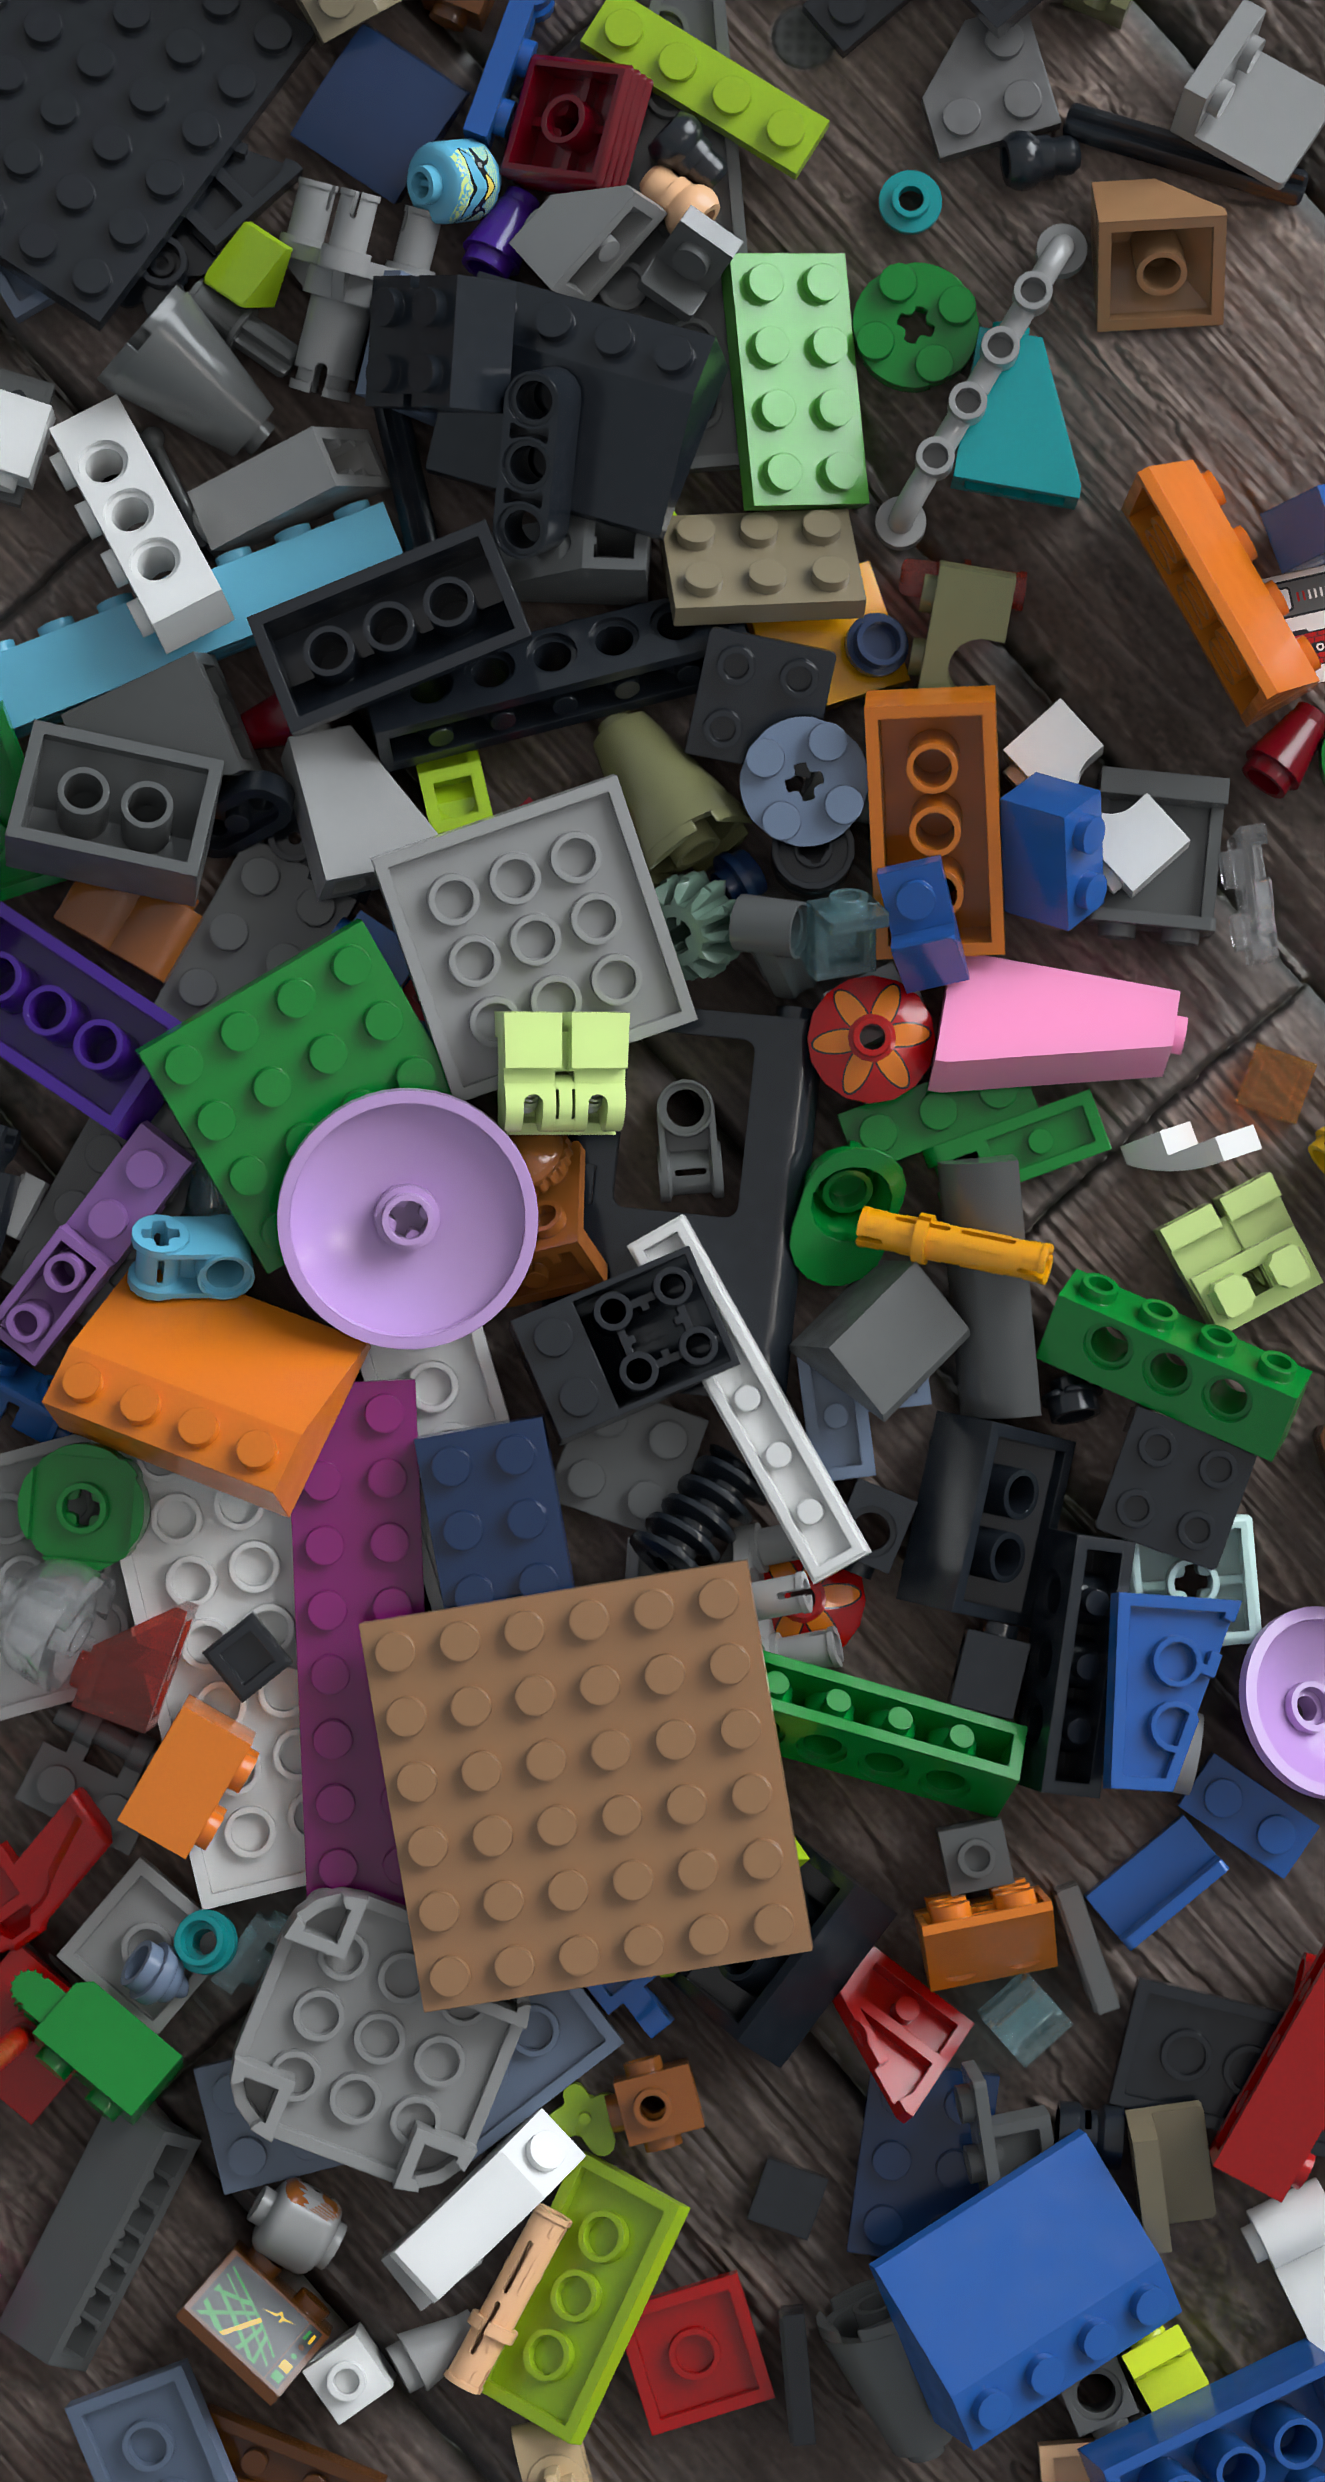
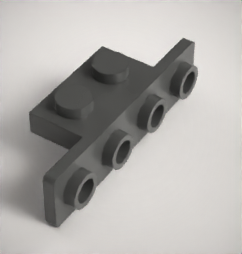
M970 2060L961 2062L964 2084L954 2085V2097L961 2123H969L972 2144L963 2145L966 2172L970 2183H978L979 2191L981 2192L1053 2146L1054 2139L1050 2114L1045 2105L991 2115L986 2080L975 2061Z

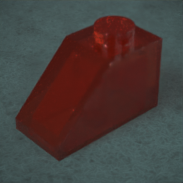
M185 1601L93 1645L91 1652L83 1649L74 1665L69 1686L78 1689L72 1707L144 1734L155 1727L199 1605Z

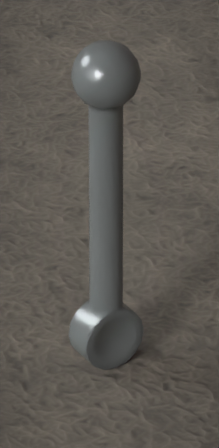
M155 426L147 427L142 431L140 438L146 449L152 451L199 548H206L209 544L200 537L194 526L192 517L194 509L163 447L165 443L164 432Z

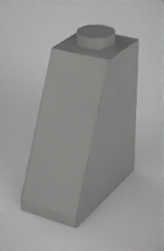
M311 426L187 493L194 507L192 514L193 523L200 537L209 544L211 551H231L244 546H254L273 538L277 533L289 527L312 522L334 513L343 506L368 499L392 487L368 429Z
M326 723L294 737H288L281 756V762L285 778L295 792L293 808L318 901L380 889L370 860L371 857L438 835L351 725L332 729L331 725Z

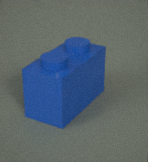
M1035 772L1000 798L1005 912L1069 931L1105 903L1107 879L1103 873L1102 843L1105 835V822L1102 819L1101 790Z

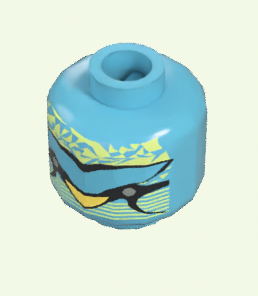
M464 138L428 142L419 148L411 159L407 174V189L413 206L428 210L435 224H452L476 221L487 215L498 199L502 178L499 173V165L494 156L484 144L477 140Z

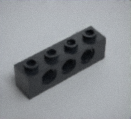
M1045 1528L1029 1639L1031 1646L1025 1667L1017 1723L1028 1727L1018 1785L1044 1793L1100 1799L1104 1769L1111 1593H1129L1136 1542L1105 1535Z

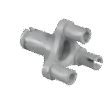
M299 176V186L287 233L281 231L279 240L293 249L288 268L303 285L302 291L311 293L294 361V365L298 366L296 377H290L288 387L308 393H317L323 366L326 365L328 368L327 377L321 396L349 403L352 394L347 392L350 380L355 381L371 318L370 302L372 298L373 276H383L384 270H402L413 276L435 275V272L430 271L441 224H435L432 221L428 210L405 205V214L393 261L386 259L385 266L370 262L372 256L367 255L366 251L381 197L362 192L357 215L354 218L360 192L341 187L339 192L341 195L329 243L327 244L324 243L335 194L338 193L339 187Z
M759 1523L735 1527L733 1532L736 1534V1540L732 1544L729 1543L719 1563L748 1559L763 1650L823 1668L842 1667V1662H844L843 1648L839 1632L835 1626L782 1637L779 1632L774 1630L772 1618L797 1613L806 1614L811 1613L813 1610L812 1595L785 1598L786 1593L811 1588L804 1571L764 1580V1573L768 1572L769 1565L800 1560L782 1526L776 1525L762 1528Z

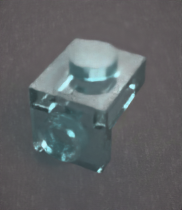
M856 888L837 889L831 892L827 898L807 901V972L816 981L875 972L876 929L889 926V912L867 891Z

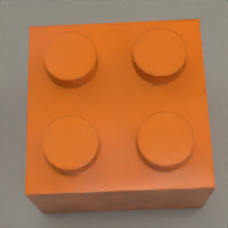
M189 1694L126 1802L117 1821L184 1859L187 1858L194 1845L206 1850L227 1811L225 1807L218 1804L227 1788L238 1794L258 1760L257 1758L260 1753L251 1748L256 1732Z

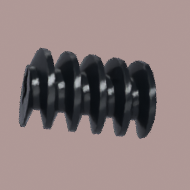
M710 1444L709 1451L711 1456L703 1455L694 1462L693 1470L695 1475L686 1474L679 1479L677 1485L679 1494L670 1493L662 1499L661 1508L663 1513L653 1512L648 1515L645 1521L647 1532L637 1531L630 1536L629 1543L634 1552L656 1574L699 1567L695 1561L697 1556L710 1562H717L720 1559V1554L712 1544V1538L716 1537L732 1544L736 1540V1534L727 1521L732 1518L744 1525H749L752 1521V1515L743 1502L747 1499L759 1506H765L768 1502L751 1470L729 1450L716 1444Z

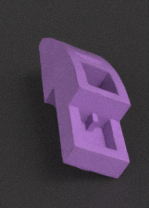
M148 1120L142 1122L69 1220L59 1226L0 1305V1339L33 1366L38 1365L134 1249L131 1242L133 1225L145 1216L162 1213L166 1208L164 1204L197 1162V1159Z

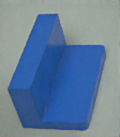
M1180 1814L1083 1896L1128 1950L1132 1951L1230 1868L1215 1854L1187 1818Z

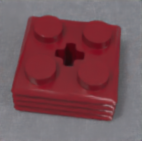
M539 54L532 55L499 169L500 175L506 176L508 180H513L514 184H518L523 189L554 193H569L626 185L653 88V80L647 78L645 74H641L632 65Z

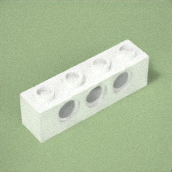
M116 394L49 428L60 451L50 456L49 459L66 492L78 486L85 499L74 506L91 539L93 540L104 535L110 549L101 553L100 556L116 587L120 588L128 583L131 586L136 598L127 602L126 605L143 638L155 633L167 655L235 620L217 579L118 395ZM119 474L115 479L102 483L106 477ZM145 522L139 529L127 531L132 525ZM172 571L163 579L152 580L161 572Z

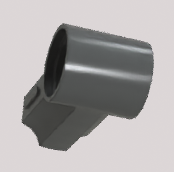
M740 894L735 901L730 917L729 938L732 948L735 951L752 954L763 979L769 983L776 997L796 999L806 989L815 988L821 968L808 942L810 911L806 902Z

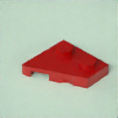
M875 1946L872 1947L832 2000L892 2112L903 2124L914 2116L975 2024L935 1992H931L927 1986Z

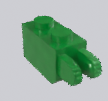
M29 1969L26 1972L20 1971L18 1976H14L15 1980L11 1982L12 1988L10 1989V1993H13L12 2000H15L13 2003L14 2007H18V2012H24V2017L37 2027L32 2034L35 2044L41 2049L35 2055V2058L63 2082L70 2074L78 2079L90 2090L84 2097L86 2102L111 2123H114L121 2116L133 2126L184 2067L181 2054L94 1981L75 1983L65 1993L49 1978L44 1979L43 1974L37 1973L36 1969L34 1971H29Z

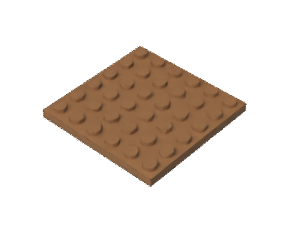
M748 1559L367 1621L359 1624L424 2013L813 1950Z

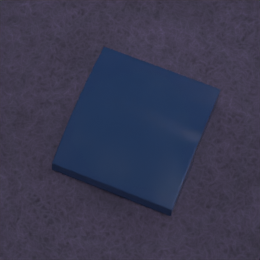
M364 23L320 84L290 135L391 203L398 204L402 202L408 191V168L415 152L428 142L443 141L469 97L470 92L367 23Z

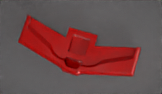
M83 1787L77 1788L67 1798V1801L20 1857L7 1840L0 1844V1953L8 1950L18 1951L46 1931L50 1917L113 1843L112 1829L109 1822Z

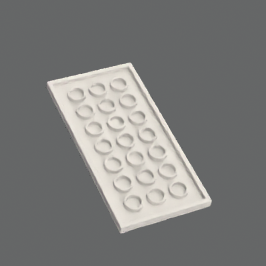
M118 1451L124 1457L132 1459L139 1465L150 1498V1517L146 1532L137 1544L134 1552L120 1560V1565L161 1738L163 1740L190 1694L255 1731L256 1735L251 1748L260 1753L253 1770L240 1792L237 1794L227 1788L218 1804L225 1807L227 1811L207 1849L203 1850L194 1845L189 1853L202 1910L305 1886L306 1867L291 1515L287 1518ZM254 1611L291 1657L293 1663L242 1703L205 1658L202 1651Z

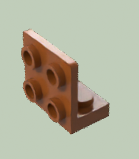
M579 1141L571 1142L572 1147L570 1148L573 1151V1155L570 1157L571 1164L565 1169L566 1173L560 1176L557 1184L550 1186L547 1192L536 1196L538 1205V1234L533 1258L517 1292L503 1309L580 1292L607 1280L608 1264L583 1228L586 1151Z

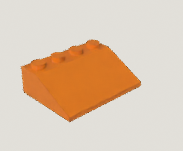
M1193 459L1148 466L1137 472L1121 509L1242 721L1248 727L1312 691L1320 681L1315 671L1321 668L1319 658L1308 639L1304 635L1295 638L1283 616L1289 614V608L1278 586L1272 580L1266 583L1262 581L1252 561L1258 558V555L1247 532L1241 525L1235 528L1231 527L1221 509V506L1226 504V498L1214 475L1209 470L1200 473Z
M157 1270V1282H161L163 1275L161 1270ZM127 1271L69 1345L42 1400V1404L61 1429L289 1518L371 1345L350 1337L339 1330L245 1294L227 1300L213 1298L147 1300L137 1296L130 1290L127 1283Z

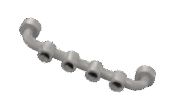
M1055 224L1048 227L1040 235L1035 251L1037 263L1032 271L1025 272L1017 279L1012 294L1013 303L1000 325L991 328L985 333L980 347V359L967 381L957 384L952 389L947 405L948 413L933 437L925 439L918 446L915 457V469L900 495L888 499L878 509L875 519V532L880 542L887 548L904 551L913 548L920 542L926 527V515L922 508L924 502L936 482L950 474L955 459L954 451L969 426L977 424L983 418L987 406V396L1001 372L1010 369L1015 364L1022 336L1033 318L1044 313L1050 304L1054 282L1056 279H1067L1074 276L1083 267L1087 256V242L1084 235L1076 227L1069 224Z

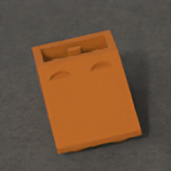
M1025 1877L1014 1878L1015 1883L988 1888L989 1895L966 1899V1895L951 1896L949 1891L924 1897L926 1908L913 1910L930 1991L934 1992L1058 1967L1053 1905L1051 1899L1039 1885L1030 1887V1883L1026 1882Z

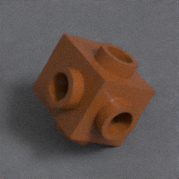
M653 2054L623 2063L625 2074L614 2076L613 2085L615 2093L604 2096L613 2133L626 2131L629 2147L644 2144L646 2153L657 2152L683 2143L681 2133L705 2127V2118L689 2057L662 2063L660 2054ZM648 2096H658L665 2104L659 2110L651 2111L646 2109L641 2102Z

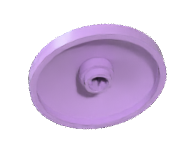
M396 1088L366 1094L349 1101L323 1118L307 1134L292 1156L283 1177L277 1207V1229L279 1245L288 1273L299 1293L321 1318L348 1336L368 1344L392 1349H422L447 1344L465 1337L494 1318L506 1306L524 1280L533 1258L538 1234V1205L533 1181L523 1157L507 1133L493 1119L468 1102L449 1094L420 1088Z

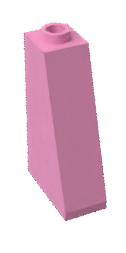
M986 955L965 956L970 980L948 984L944 988L928 1091L944 1093L1163 1077L1170 1053L1182 1054L1187 1032L1188 1017L1177 1016L1180 991Z

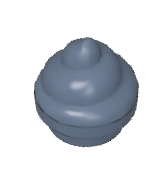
M145 1940L140 1943L127 1959L121 1973L120 1982L123 1986L130 1989V1997L146 2006L156 2002L167 2003L173 2000L174 1997L184 1998L189 1992V1982L184 1974L182 1960L179 1958L175 1948L166 1942L155 1944L150 1940Z

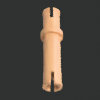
M543 2203L534 2208L481 2309L475 2308L469 2315L467 2322L471 2327L451 2365L443 2374L446 2379L472 2394L480 2395L482 2393L483 2385L504 2346H512L516 2340L518 2332L514 2328L534 2290L541 2281L567 2229L571 2227L572 2220Z

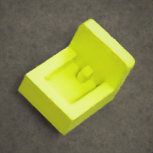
M1178 2324L1168 2330H1165L1163 2325L1130 2346L1132 2350L1122 2355L1123 2362L1151 2412L1209 2385L1207 2377L1192 2353L1191 2346Z

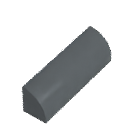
M1013 1154L937 1162L942 1222L1025 1240L1019 1163ZM946 1263L950 1305L968 1326L971 1334L955 1351L960 1414L981 1419L1041 1416L1029 1281Z
M148 2110L143 2113L133 2126L121 2116L114 2123H111L102 2116L0 2318V2332L47 2365L86 2372L202 2140Z

